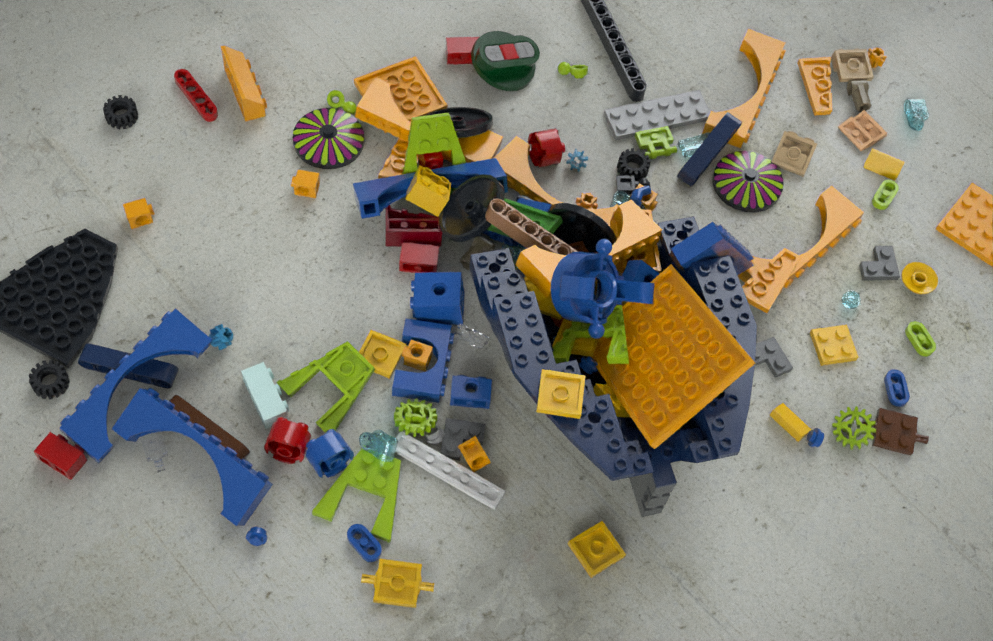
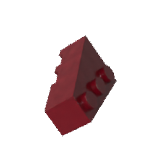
M391 205L385 208V247H401L402 242H413L422 245L432 244L441 247L442 231L439 225L440 217L420 212L419 214L409 213L408 209L402 208V210L391 208Z

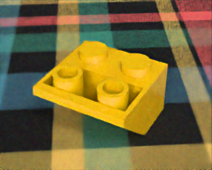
M419 165L408 187L405 199L438 217L449 201L451 182L443 176L436 175L431 169Z

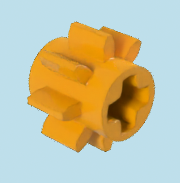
M878 47L869 48L868 50L871 68L882 67L887 58L884 55V50Z
M581 193V197L576 198L575 203L577 206L585 209H597L598 207L596 203L597 197H594L591 193Z

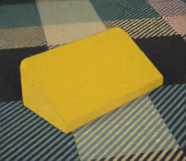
M872 148L863 167L895 181L905 162Z
M784 403L774 408L770 413V416L797 442L801 441L812 430Z

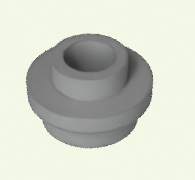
M439 426L431 428V433H425V439L429 444H438L443 440L445 432Z

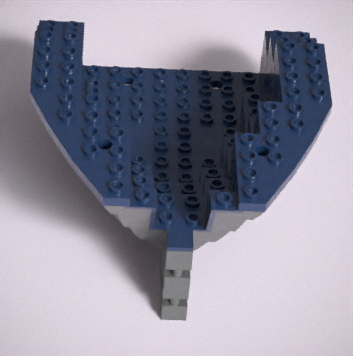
M695 217L658 222L657 225L662 229L657 243L661 272L672 264L755 362L757 324L731 257H713L704 261L692 262L688 268H684L671 248L699 231ZM509 248L471 254L469 268L481 310L502 346L511 372L534 402L537 404L542 369L583 375L585 371L580 367L577 355L575 354L570 355L568 362L556 364L552 345L560 327L554 324L550 316L540 312L535 292H528L524 280L525 275L519 269L515 270ZM755 364L656 449L650 446L631 417L616 416L610 394L597 396L594 393L593 388L595 384H607L605 380L594 375L590 379L585 380L580 419L551 414L545 415L611 481L625 478L630 479L641 517L655 515L662 512L663 505L668 501L670 492L673 491L677 483L671 463L677 461L701 463L735 456L740 452L750 406Z

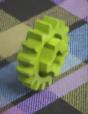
M415 398L414 402H411L410 399H407V404L401 402L400 407L395 408V427H399V432L405 430V435L413 433L414 437H416L417 433L424 436L425 431L431 433V428L436 427L438 415L436 414V408H432L431 403L426 405V400L418 402V399Z
M857 406L854 411L847 407L846 413L840 410L841 417H834L837 423H832V427L836 428L833 431V435H838L836 438L837 442L843 441L842 447L849 444L850 450H853L854 445L861 449V444L868 446L867 440L874 439L871 433H876V429L872 428V426L876 425V422L870 421L872 418L871 414L865 415L866 409L859 412ZM852 416V418L847 422L843 421L847 417ZM859 417L862 418L866 422V424H862L859 420ZM854 421H856L858 429H856V431L854 432V436H852L851 427L853 426ZM842 432H846L849 436V439L844 437ZM861 434L865 435L862 439L856 440Z

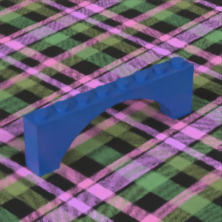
M496 158L431 169L436 175L447 178L451 182V188H457L474 176L486 174L495 177L502 184L505 193L508 192L507 175ZM416 172L353 183L355 201L361 218L380 216V213L387 206L406 197L408 187Z
M711 222L671 248L684 268H688L692 262L704 261L718 256H730L737 275L754 266L751 261L754 258L749 250L727 232L721 224L717 226L714 222Z
M176 308L172 312L168 311L161 319L163 322L158 327L154 325L147 333L149 336L144 341L140 340L133 347L135 351L130 356L126 354L120 360V366L116 370L112 369L107 373L101 386L97 384L90 391L91 396L86 401L84 399L81 400L75 407L76 411L71 416L68 414L60 422L62 425L60 431L76 445L80 446L98 464L113 449V444L109 442L107 434V412L113 393L123 378L139 365L161 356L194 355L198 359L211 345L212 339Z
M139 388L112 427V430L126 441L136 442L139 437L164 431L181 433L196 441L210 455L220 476L223 490V510L220 514L236 526H245L273 485L268 481L269 477L261 471L256 472L252 469L253 465L249 461L239 459L233 449L223 447L220 444V439L214 435L209 436L206 434V429L203 426L189 421L190 417L182 411L177 412L174 409V404L164 399L163 401L158 397L160 394L152 388L148 390Z

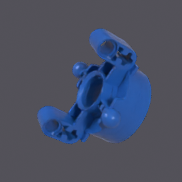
M607 239L597 242L596 250L598 253L573 252L566 255L556 266L551 280V297L557 312L566 320L590 323L588 331L589 335L594 339H599L604 335L605 329L602 324L606 323L607 317L612 313L616 304L622 305V301L653 304L655 283L625 281L624 276L618 275V271L612 262V256L608 255L612 250V244ZM597 277V293L594 300L595 278Z

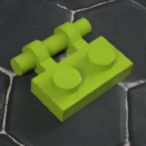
M668 126L635 132L634 137L640 150L647 149L648 152H645V156L648 155L650 160L656 159L658 156L664 155L667 157L677 153V147H670L669 145L673 144L674 138ZM662 146V149L655 150V147Z

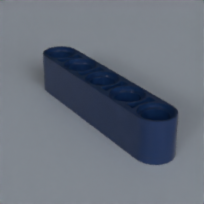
M727 112L682 167L677 178L692 187L737 132L742 121Z
M87 343L78 359V364L83 368L107 374L112 369L116 370L120 366V360L126 354L130 356L131 353ZM151 359L133 369L124 378L170 389L179 369L171 363Z

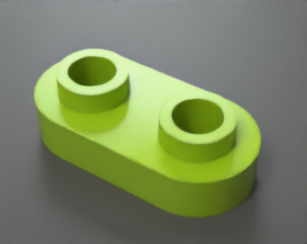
M893 180L883 181L872 198L873 206L880 210L887 209L899 190L898 184Z
M917 321L910 322L905 329V334L916 352L924 357L932 355L936 349V343L922 323Z

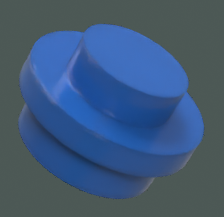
M583 356L579 365L586 373L591 375L593 372L598 371L596 368L598 363L592 357Z
M819 428L810 430L807 435L808 445L811 447H819L824 440V433Z
M252 527L247 532L246 539L250 544L260 546L267 542V532L261 527Z

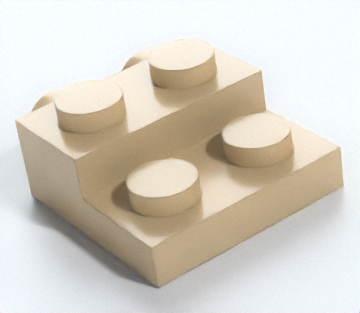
M867 49L835 50L832 54L831 62L834 72L838 74L839 82H848L849 80L872 81L874 78Z
M784 131L772 163L779 168L804 177L817 143H814V140L810 138L799 137L795 132Z

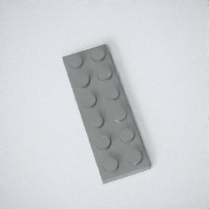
M700 90L604 110V116L615 141L634 137L635 132L664 126L672 129L705 122L710 114V110Z

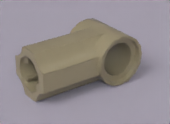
M849 80L847 83V93L849 96H852L858 112L869 110L872 106L868 96L869 85L867 80Z
M481 235L475 237L469 250L460 259L463 268L468 271L470 270L471 254L493 251L495 244Z

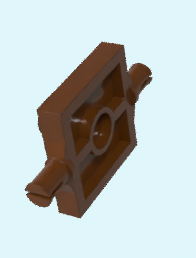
M883 408L877 410L876 425L872 426V428L876 429V433H873L872 446L911 456L914 452L915 442L927 444L929 436L917 433L918 417Z

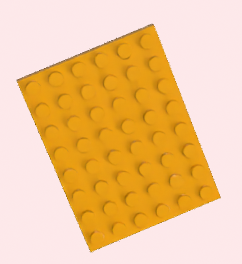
M672 264L650 282L655 283L653 304L627 302L622 307L629 364H608L607 354L612 337L599 338L592 356L598 363L596 368L650 446L654 449L755 364L754 360Z

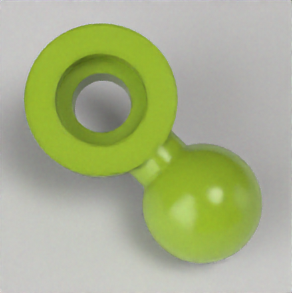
M561 62L558 65V72L561 75L571 73L574 78L581 79L588 74V66L582 64L570 66L568 62Z
M338 90L329 92L327 103L330 107L336 109L342 107L344 111L352 115L356 113V104L352 101H344L345 98L342 92ZM333 97H338L339 102L334 103L332 101Z

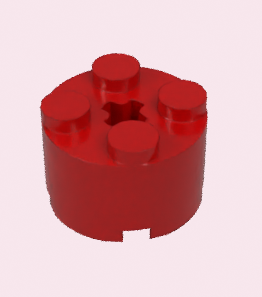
M556 128L533 132L528 136L527 142L531 144L529 157L534 166L545 167L561 162L562 153H565L566 148L565 144L561 142Z
M283 417L277 418V421L272 424L265 442V452L268 454L270 451L274 454L272 458L283 463L295 464L296 460L302 462L307 451L306 444L311 440V434L308 431L309 426L302 422L288 421Z

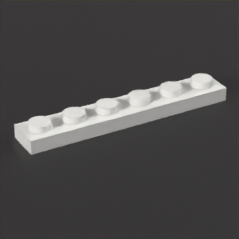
M403 431L397 435L390 446V450L493 510L496 509L505 495V490L410 435H405Z

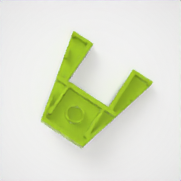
M449 113L412 117L402 175L417 171L416 155L451 150L452 166L466 163Z
M616 305L612 313L607 317L606 323L602 324L605 329L602 337H612L607 361L608 364H629L622 305ZM571 322L572 326L564 331L562 340L556 342L553 346L556 364L569 361L576 338H591L588 331L590 323Z
M348 341L327 352L322 358L313 360L301 370L292 372L287 378L276 382L291 398L321 371L344 394L337 403L315 422L324 432L329 429L337 430L375 371V368Z
M362 447L313 509L312 515L332 522L347 486L385 498L371 534L378 539L390 543L401 460Z

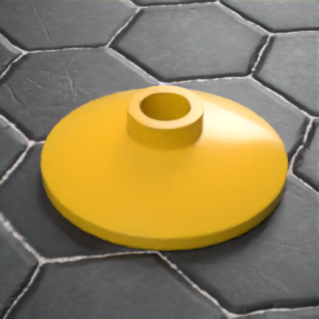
M912 262L907 264L902 270L901 277L904 285L914 293L929 294L938 285L936 272L927 264Z

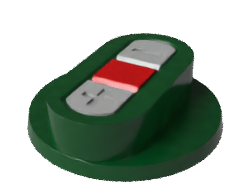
M491 31L483 34L475 41L471 50L472 63L478 75L489 85L504 91H518L528 86L533 79L536 69L535 63L540 56L539 48L532 39L523 35L514 36L503 31Z

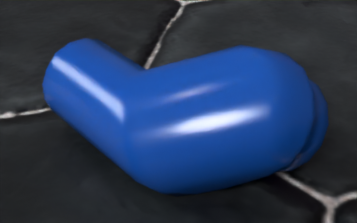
M647 185L635 189L631 194L630 200L637 206H641L642 197L651 194L650 186Z

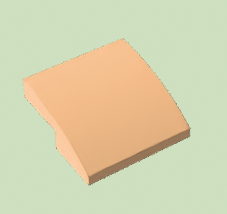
M865 110L854 118L851 116L838 126L841 132L860 151L871 147L887 136V132Z

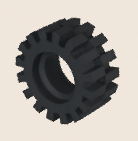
M118 95L119 98L115 96L112 97L113 100L109 98L107 100L108 103L105 102L103 107L108 125L111 124L112 128L116 126L117 129H120V127L126 129L127 125L130 128L132 123H136L138 111L136 103L131 97L128 99L126 95L124 98H122V95ZM118 110H127L122 115L114 114Z
M631 148V151L626 149L619 156L617 164L619 176L634 175L635 181L646 178L650 167L649 156H645L644 151L640 153V149H637V151H634V148ZM627 163H636L640 168H631Z
M44 360L41 366L37 363V369L32 368L31 372L33 374L29 373V383L34 393L38 397L41 395L42 399H46L48 396L49 400L53 399V395L56 398L60 397L59 392L64 394V388L68 389V383H70L64 366L60 365L58 361L54 363L53 360H49L48 364ZM50 374L57 376V380L50 385L42 384V379Z

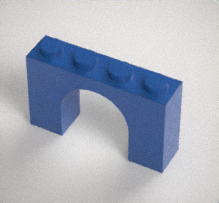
M405 319L402 342L409 345L410 341L414 340L432 346L437 363L432 369L422 373L395 370L392 396L409 399L417 398L418 400L439 403L440 396H444L446 385L442 384L443 378L447 379L449 367H445L446 361L450 362L452 352L448 348L449 344L453 345L455 333H451L452 325Z

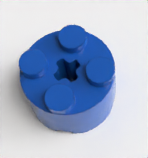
M329 429L321 437L312 439L306 444V458L321 478H323L322 475H326L327 478L337 475L347 467L346 462L349 459L352 461L354 457V452L341 434L334 429Z

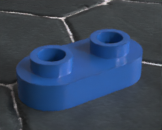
M897 369L888 371L884 377L888 399L892 405L902 407L910 399L905 376Z
M354 524L348 529V542L365 561L375 562L381 557L382 547L364 525ZM356 534H359V535L362 536L360 539H355V538H354V536H355ZM368 550L375 551L373 555H369L367 552Z

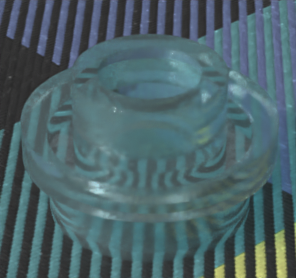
M855 291L844 293L841 299L843 305L850 309L857 308L861 302L860 295Z

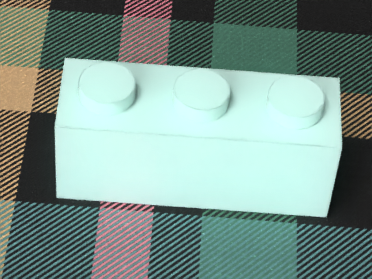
M264 362L242 370L241 374L244 384L265 429L271 427L279 417L288 420L287 412L290 410L285 400L282 401L280 398L282 393L279 385H274L272 381L274 375L271 369L266 368Z

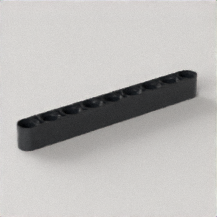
M581 0L629 98L634 102L642 101L647 84L604 0Z

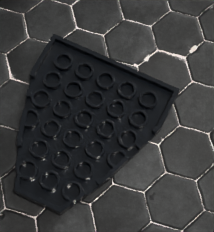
M83 229L75 235L63 239L64 242L55 247L51 245L25 261L26 265L17 271L13 269L9 272L10 275L0 281V332L46 357L58 361L67 368L78 357L85 344L89 343L93 338L112 284L118 252L117 244L87 229Z

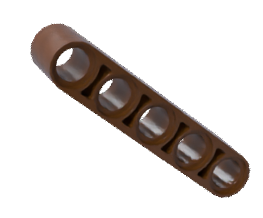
M174 395L169 400V402L175 405L174 409L177 412H184L190 417L189 421L193 424L198 423L206 429V434L209 436L214 435L220 439V444L225 448L233 449L239 459H245L250 454L249 449L243 443L179 395Z

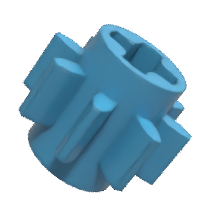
M575 149L573 154L568 153V157L571 159H568L566 164L571 165L570 170L575 168L580 172L581 167L586 168L587 164L584 161H587L588 157H584V150L578 152ZM575 157H578V160H580V163H577V162L574 160Z
M220 324L209 330V337L212 339L211 345L213 347L218 346L219 350H222L232 345L233 333L228 327L223 328V325Z

